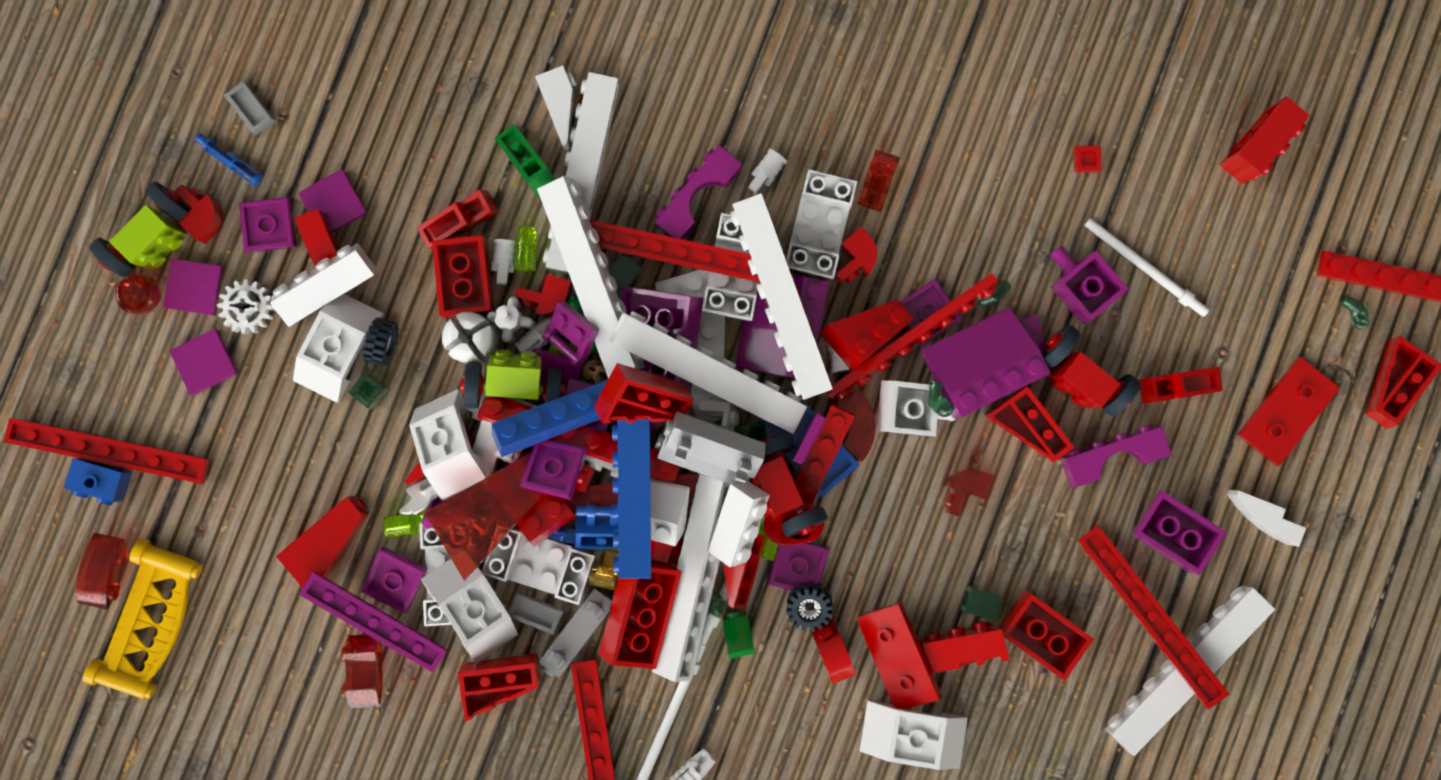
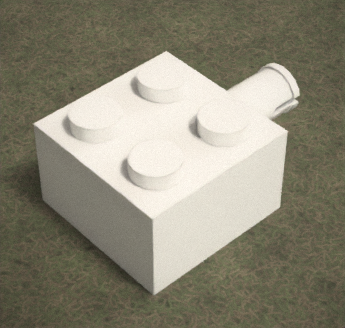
M881 381L877 431L936 437L937 419L954 421L955 418H952L947 405L939 404L940 386L902 381Z

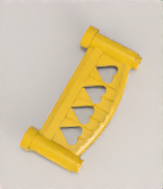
M139 538L131 550L129 560L140 565L113 638L104 660L93 658L84 672L83 682L93 686L98 683L141 699H151L157 688V685L153 684L152 678L170 654L184 621L190 579H197L203 565L193 559L153 546L149 540ZM172 578L176 581V587L171 590L172 597L166 599L153 582ZM163 602L166 604L167 610L162 614L163 621L157 623L144 606ZM153 626L157 628L158 634L153 638V646L147 647L135 630ZM144 650L148 653L149 657L144 662V670L138 671L126 654Z

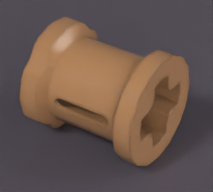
M590 359L586 361L582 368V374L586 380L594 381L598 384L609 379L604 365L599 360Z

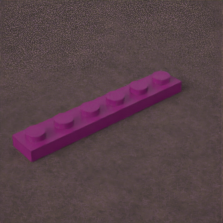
M316 571L312 573L299 593L300 596L432 673L447 651V648Z

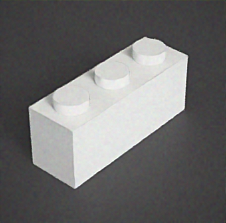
M747 480L745 483L737 482L730 484L708 552L729 567L746 563L751 556V548L754 539L759 533V525L762 516L767 510V502L770 495Z

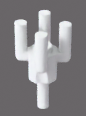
M510 297L507 306L502 305L496 312L491 311L487 315L489 321L503 330L502 340L510 345L516 342V337L513 335L515 331L521 327L531 330L537 325L531 318L522 316L519 311L522 305L516 297Z

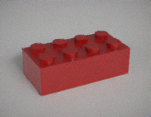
M651 560V578L619 579L618 577L598 653L610 665L647 669L657 668L682 573L681 570L668 562L663 563Z

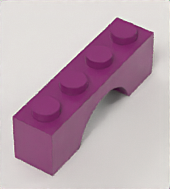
M720 145L715 151L710 149L703 158L705 163L700 169L694 168L687 177L689 182L684 188L679 187L671 196L673 200L668 207L663 206L656 214V227L667 236L684 240L695 227V222L690 214V204L696 193L709 186L727 188L742 170V163Z
M1152 424L1138 427V433L1129 435V432H1123L1114 435L1115 440L1106 443L1105 439L1090 443L1091 448L1082 451L1081 447L1070 450L1067 452V456L1060 458L1069 486L1079 487L1100 480L1101 470L1105 461L1111 455L1120 451L1131 454L1139 463H1151L1172 456L1163 427H1153Z

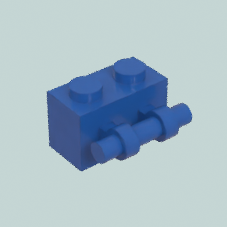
M587 503V506H577L575 550H619V547H613V531H619L618 520H613V504H610V506H595V504Z

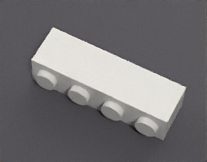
M358 243L352 247L350 245L344 246L337 252V256L334 258L321 260L315 265L316 269L309 273L307 271L301 272L294 278L293 283L288 286L282 284L272 292L273 296L270 304L288 327L374 276L376 267Z

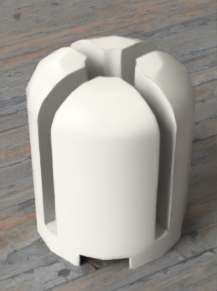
M474 312L456 314L459 322L450 318L445 323L442 331V344L445 349L450 351L448 354L453 359L466 364L468 362H479L481 365L488 363L490 353L495 352L500 347L501 336L497 327L487 318ZM472 335H473L472 341L474 342L475 345H473V344L470 345V344H469V342L471 341V338H470V337H471Z

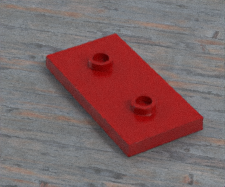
M1297 357L1241 428L1237 436L1275 466H1280L1340 388L1302 357Z
M902 602L856 617L895 708L908 709L938 701L942 698Z

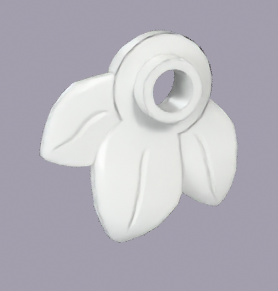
M427 478L406 489L412 498L399 512L407 515L413 513L415 515L423 511L430 504L431 500L439 496Z

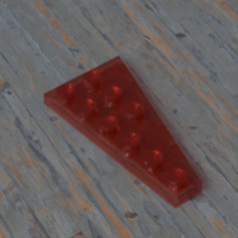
M531 453L424 512L464 582L544 494L522 488L520 485Z

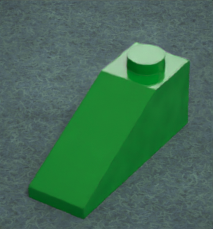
M513 124L496 136L495 140L540 200L537 188L554 181L555 178L516 125Z
M741 610L726 613L727 617L722 618L729 659L755 654L747 613L742 614Z

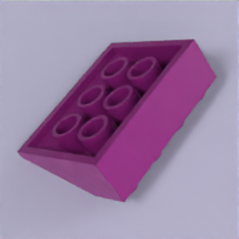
M791 275L817 345L829 282ZM757 290L752 321L744 320L735 368L796 380L793 370L788 372L783 361V357L787 356L784 346L779 348L774 333L778 332L775 322L770 324L765 309L770 308L766 298L761 300Z
M622 286L621 300L626 307L627 315L630 316L633 311L646 318L645 324L653 327L656 323L669 330L668 336L676 339L677 335H680L691 341L690 347L697 350L704 297ZM644 359L645 368L641 369L642 371L684 383L691 394V382Z
M1009 307L920 350L937 386H940L941 395L952 418L964 417L1050 374L1040 350Z

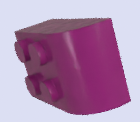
M1159 490L1135 527L1132 535L1185 571L1200 575L1227 532L1164 491Z

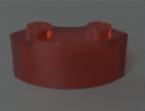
M857 390L841 407L855 414L842 445L852 456L862 462L873 445L875 417L868 400L860 390Z
M99 533L92 535L84 551L77 575L76 598L78 604L107 610L112 601L118 598L120 594V573L129 555L124 539Z
M367 634L348 635L346 645L341 649V658L345 662L346 680L342 685V696L347 699L349 709L380 707L383 690L381 643Z

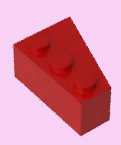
M897 299L830 323L819 333L849 369L853 371L910 323L914 317Z
M1400 335L1389 340L1365 414L1386 429L1398 426L1439 373L1441 363Z
M617 363L594 408L602 423H611V420H626L627 423H635V420L649 419L650 422H667L668 420L673 421L676 412L686 415L694 398L684 383Z
M1028 386L1016 390L984 414L988 419L1052 462H1055L1074 448Z
M985 620L973 623L974 627L964 629L963 626L950 628L949 633L939 635V632L928 633L924 635L925 639L918 641L932 673L960 669L963 665L977 663V666L986 664L985 660L1001 657V661L1010 660L1003 630Z
M538 653L482 660L476 664L474 662L462 663L457 674L465 722L473 719L476 715L494 709L495 706L511 701L538 688L541 680Z

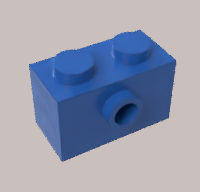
M73 458L64 488L72 490V495L88 498L90 495L97 498L96 502L112 505L113 502L124 501L132 472L99 462Z

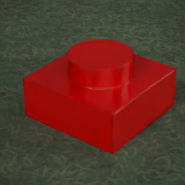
M1076 146L1073 148L1074 173H1099L1102 170L1101 146Z

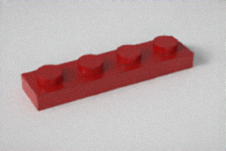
M834 404L831 405L825 417L826 421L794 482L803 503L813 504L855 417V414Z

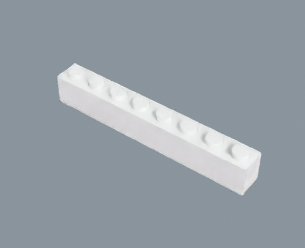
M591 72L588 73L587 80L583 79L581 94L584 96L582 104H577L575 118H578L577 127H573L571 131L570 142H573L571 152L567 151L565 157V166L568 168L566 176H564L574 178L581 188L580 197L590 212V218L620 87L618 78ZM550 226L548 238L552 240L550 249H545L543 263H546V268L549 271L569 275L554 232Z
M563 176L537 188L584 315L589 322L599 329L595 338V344L608 378L617 363L639 370L645 368L643 358L609 341L622 313L626 314V307L617 295L616 281L608 271V260L606 255L600 250L598 244L599 236L589 221L590 212L580 197L581 188L574 178Z
M762 193L732 204L734 211L730 212L733 223L735 227L740 225L743 235L739 236L744 251L749 249L752 257L751 260H748L752 275L758 274L761 282L756 285L761 300L766 298L770 307L765 309L770 324L775 322L778 332L774 333L778 347L784 346L787 354L786 357H783V361L788 372L793 370L796 380L792 381L796 396L802 395L804 400L832 390Z
M633 311L630 316L622 313L609 338L610 342L794 434L807 406L800 403L801 397L789 391L787 395L778 392L780 387L768 380L765 385L756 381L758 375L746 369L743 373L735 370L736 364L725 358H722L721 362L713 359V352L701 346L699 350L690 347L691 341L680 335H677L676 339L668 336V329L656 323L653 327L645 324L646 318Z
M703 474L699 475L696 484V492L690 509V517L684 534L681 554L678 559L677 568L682 571L657 668L652 670L653 673L673 682L691 681L720 562L718 558L708 552L730 484Z
M1242 586L1236 588L1230 594L1231 599L1225 605L1216 608L1212 614L1213 617L1207 623L1200 625L1195 631L1196 635L1189 641L1213 673L1224 664L1275 610L1252 587ZM1169 660L1162 664L1161 671L1155 677H1151L1144 683V689L1137 696H1132L1126 702V708L1120 714L1117 713L1110 718L1108 726L1105 728L1133 756L1194 695V692Z

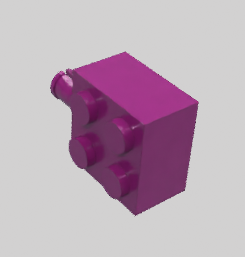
M1063 245L1050 254V257L1064 271L1062 273L1063 276L1050 287L1081 324L1091 322L1129 290L1097 251L1088 254L1080 262H1076Z

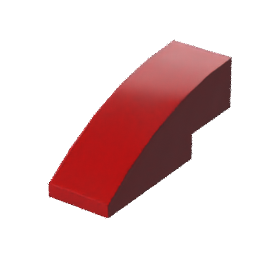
M478 190L463 201L454 202L416 228L427 248L432 249V241L455 238L483 223L500 211L488 190Z
M316 209L295 217L314 266L325 258L330 260L337 256L340 248L336 237L331 233L323 211Z
M1219 367L1138 379L1141 382L1140 392L1143 404L1223 391Z

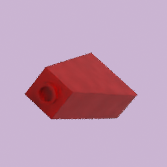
M345 497L276 556L302 588L314 571L328 578L368 518L369 514L366 511V504L359 497Z

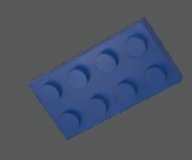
M801 399L800 403L807 406L794 434L762 418L755 421L768 437L773 435L777 437L784 434L792 435L796 447L784 454V456L798 472L803 464H797L790 459L813 415H816L803 399ZM842 444L817 493L821 498L859 466Z

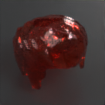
M132 273L114 285L118 306L127 313L140 316L149 315L158 306L162 297L159 284L153 278L143 274Z

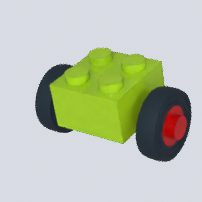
M156 181L152 182L145 190L156 205L154 209L145 205L109 242L98 237L89 246L92 254L105 269L113 271L121 277L129 276L135 269L134 264L150 270L160 267L165 262V257L171 251L178 249L183 244V239L187 236L168 215L181 221L187 215L189 209L173 189H167Z
M496 350L490 353L485 383L482 376L481 363H467L465 377H461L460 392H464V407L478 408L483 389L486 391L485 396L538 400V396L543 393L542 398L545 403L565 396V384H561L562 371L560 368H548L547 379L542 387L540 385L542 356H537L535 352L530 351L521 352V354H511L509 350Z

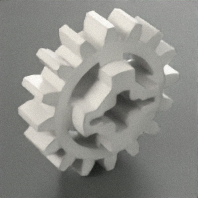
M244 279L243 284L239 281H234V288L225 287L228 293L227 295L220 294L219 297L224 301L217 304V307L223 309V312L218 314V316L226 318L223 323L225 326H232L231 331L238 333L241 330V333L246 335L249 334L250 330L253 333H259L258 326L268 327L265 320H273V317L269 315V311L275 310L269 304L272 296H266L269 292L268 288H261V283L256 281L252 284L248 279ZM256 294L259 296L261 302H258L256 300ZM248 304H249V305H252V306H255V307L246 308L245 310H243V309H241V308H238V307L247 306ZM232 311L237 315V320L234 318Z

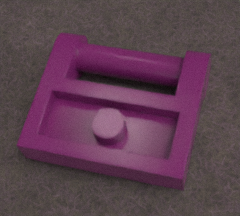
M562 301L557 303L550 324L542 334V339L548 344L552 343L570 359L573 366L580 368L587 361L599 329L567 302ZM559 332L575 344L578 350L575 351L558 336Z

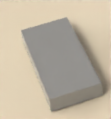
M244 80L224 94L255 136L276 122Z
M517 592L508 614L514 620L555 635L564 610Z

